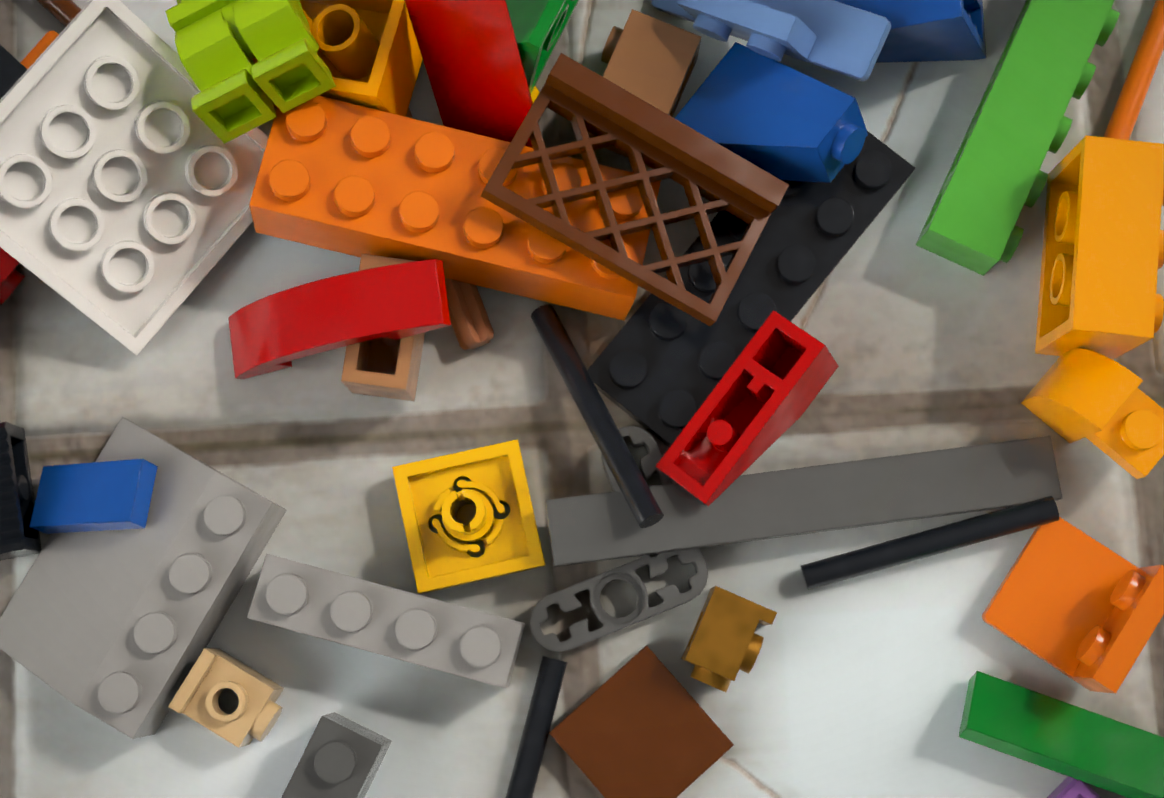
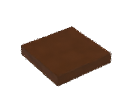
M647 645L549 732L605 798H677L734 746Z

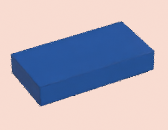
M145 459L43 466L29 527L45 534L144 529L146 527L158 466Z

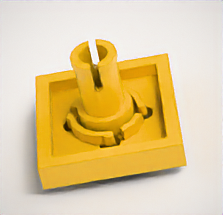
M518 439L392 467L418 594L546 566ZM464 477H465V478H468V479L471 480V481L466 482L465 480H459V481H457V480H458L459 478H464ZM456 481L457 486L462 489L459 492H456V490L454 489V484ZM500 502H506L510 507L509 515L504 519L495 518L493 505L495 504L499 514H504L505 507ZM441 515L446 529L444 530L441 522L434 518L432 525L438 532L434 533L430 529V521L434 516ZM481 540L485 544L484 554L478 558L471 557L468 551L478 553L481 548L477 544L469 543Z

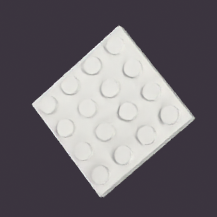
M90 0L0 99V247L135 355H138L253 222L249 204L269 137L256 127L224 144L192 111L191 98L201 91L183 66L178 53L120 0Z

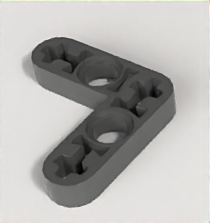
M627 426L619 428L618 430L623 439L629 440L633 448L644 446L647 450V455L643 456L640 460V468L645 480L656 473L662 485L673 484L669 476L655 467L662 458V455L652 435L639 427ZM601 454L603 469L612 491H621ZM701 549L639 556V559L544 597L538 601L531 613L530 628L533 637L538 644L547 650L555 652L567 651L693 600L701 594L708 578L707 565ZM677 556L681 565L692 563L696 574L688 579L690 590L680 593L675 584L660 588L655 593L662 600V603L649 607L646 586L635 573V570L647 566L649 568V579L664 574L669 569L667 559ZM611 581H627L637 592L638 601L636 608L626 617H612L601 606V591ZM585 590L590 591L592 611L603 624L602 628L592 632L588 631V620L586 618L569 627L571 638L567 641L560 642L555 633L544 635L541 630V623L549 619L547 608L559 604L563 612H571L582 607L575 595Z

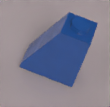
M834 0L886 17L889 20L891 29L876 63L965 61L986 58L982 0Z
M737 42L734 43L675 117L678 121L778 179L789 181L831 183L845 164H849L857 158L863 148L865 138L868 136L855 97L776 60L760 55Z

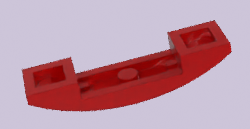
M437 259L365 269L306 283L259 299L228 317L236 379H247L292 367V360L379 337L397 340L451 326L443 261Z

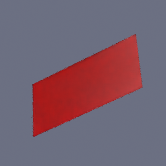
M404 0L443 126L511 142L533 102L506 0ZM529 138L525 146L533 148Z

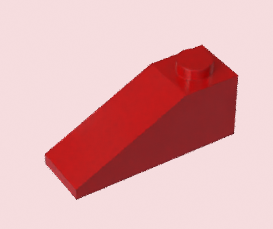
M773 310L655 467L709 506L802 416L839 367L826 345Z

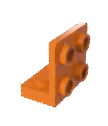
M1059 517V521L1036 527L983 612L982 619L1089 691L1116 694L1164 615V566L1155 565L1138 568Z

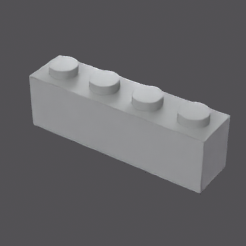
M270 554L265 556L247 616L251 620L501 688L509 687L526 625L522 622Z

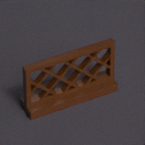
M561 53L536 100L486 184L481 197L711 327L717 321L771 213L779 206L789 184ZM546 108L571 121L577 141L549 148L545 147L538 122ZM588 132L597 137L589 138ZM530 138L534 151L521 154ZM614 146L628 155L634 174L603 181L594 150ZM582 154L591 184L559 191L550 160ZM538 163L547 195L525 199L502 185L511 169ZM645 165L651 167L653 170L646 171ZM670 178L684 187L690 207L661 214L651 182ZM638 186L648 217L617 224L607 193ZM595 196L605 228L584 233L570 225L564 203ZM701 197L705 198L710 202L703 204ZM552 206L554 215L542 208ZM725 210L748 223L740 241L717 246L707 215ZM694 218L704 250L675 257L665 225ZM652 228L662 261L642 266L628 258L621 236ZM609 239L611 247L600 241ZM732 255L725 269L721 257ZM708 261L716 284V288L708 303L686 291L679 268ZM666 271L668 280L658 275L657 273Z

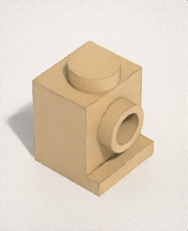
M204 648L168 707L179 714H185L239 748L249 745L253 738L261 742L269 734L283 707L275 702L284 688L220 648ZM227 688L232 689L239 699L238 707L232 714L223 712L218 704L219 696Z

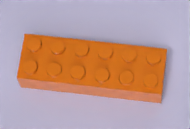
M317 96L284 114L277 107V117L273 120L249 204L256 233L360 258L361 254L414 261L437 259L443 261L445 278L625 321L636 298L638 285L481 197L486 184L511 142L323 96ZM525 146L521 154L534 150L531 147ZM568 156L550 160L559 191L591 184L583 160ZM538 163L511 169L502 185L525 199L547 195ZM598 164L603 181L634 174L633 172ZM661 180L651 182L656 201ZM638 186L607 193L617 224L648 217ZM595 196L564 203L570 225L584 233L605 228ZM552 206L542 208L554 215ZM650 229L621 236L628 258L642 266ZM609 239L600 241L611 247Z

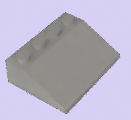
M122 417L95 462L145 459L158 466L146 527L144 529L52 533L0 617V649L77 707L130 738L136 739L156 734L170 710L168 707L203 649L207 647L287 510Z

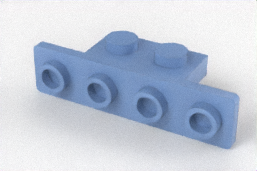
M652 0V5L659 11L694 22L692 27L695 30L716 40L727 42L731 35L748 41L746 46L749 49L770 59L781 61L785 54L860 81H866L870 77L891 29V23L886 17L834 0Z

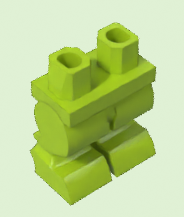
M177 0V5L165 11L170 26L176 32L175 44L179 58L201 91L191 98L192 111L224 144L276 118L274 104L284 114L336 87L331 71L317 54L319 45L310 32V26L302 10L300 0ZM256 58L258 62L254 63L252 59Z

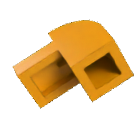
M1074 348L1061 355L1021 402V404L1068 443L1071 444L1086 437L1135 479L1146 477L1164 455V409L1138 388L1143 381L1140 377L1123 365L1100 353L1083 348Z

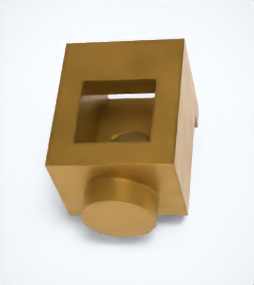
M712 587L681 658L695 665L690 677L723 692H727L731 681H735L739 670L749 674L754 666L764 637L754 633L758 623L772 625L777 612L720 587Z

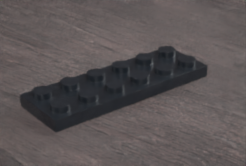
M868 132L863 148L857 158L851 163L845 164L831 183L782 180L789 184L779 206L771 213L717 321L710 327L651 293L588 368L587 371L597 390L665 445L670 447L772 311H776L790 322L795 318L910 177L915 167ZM725 210L718 212L710 222L717 246L740 241L748 223ZM700 235L683 255L704 250ZM732 255L721 257L725 269ZM708 261L679 268L686 291L708 303L716 288Z

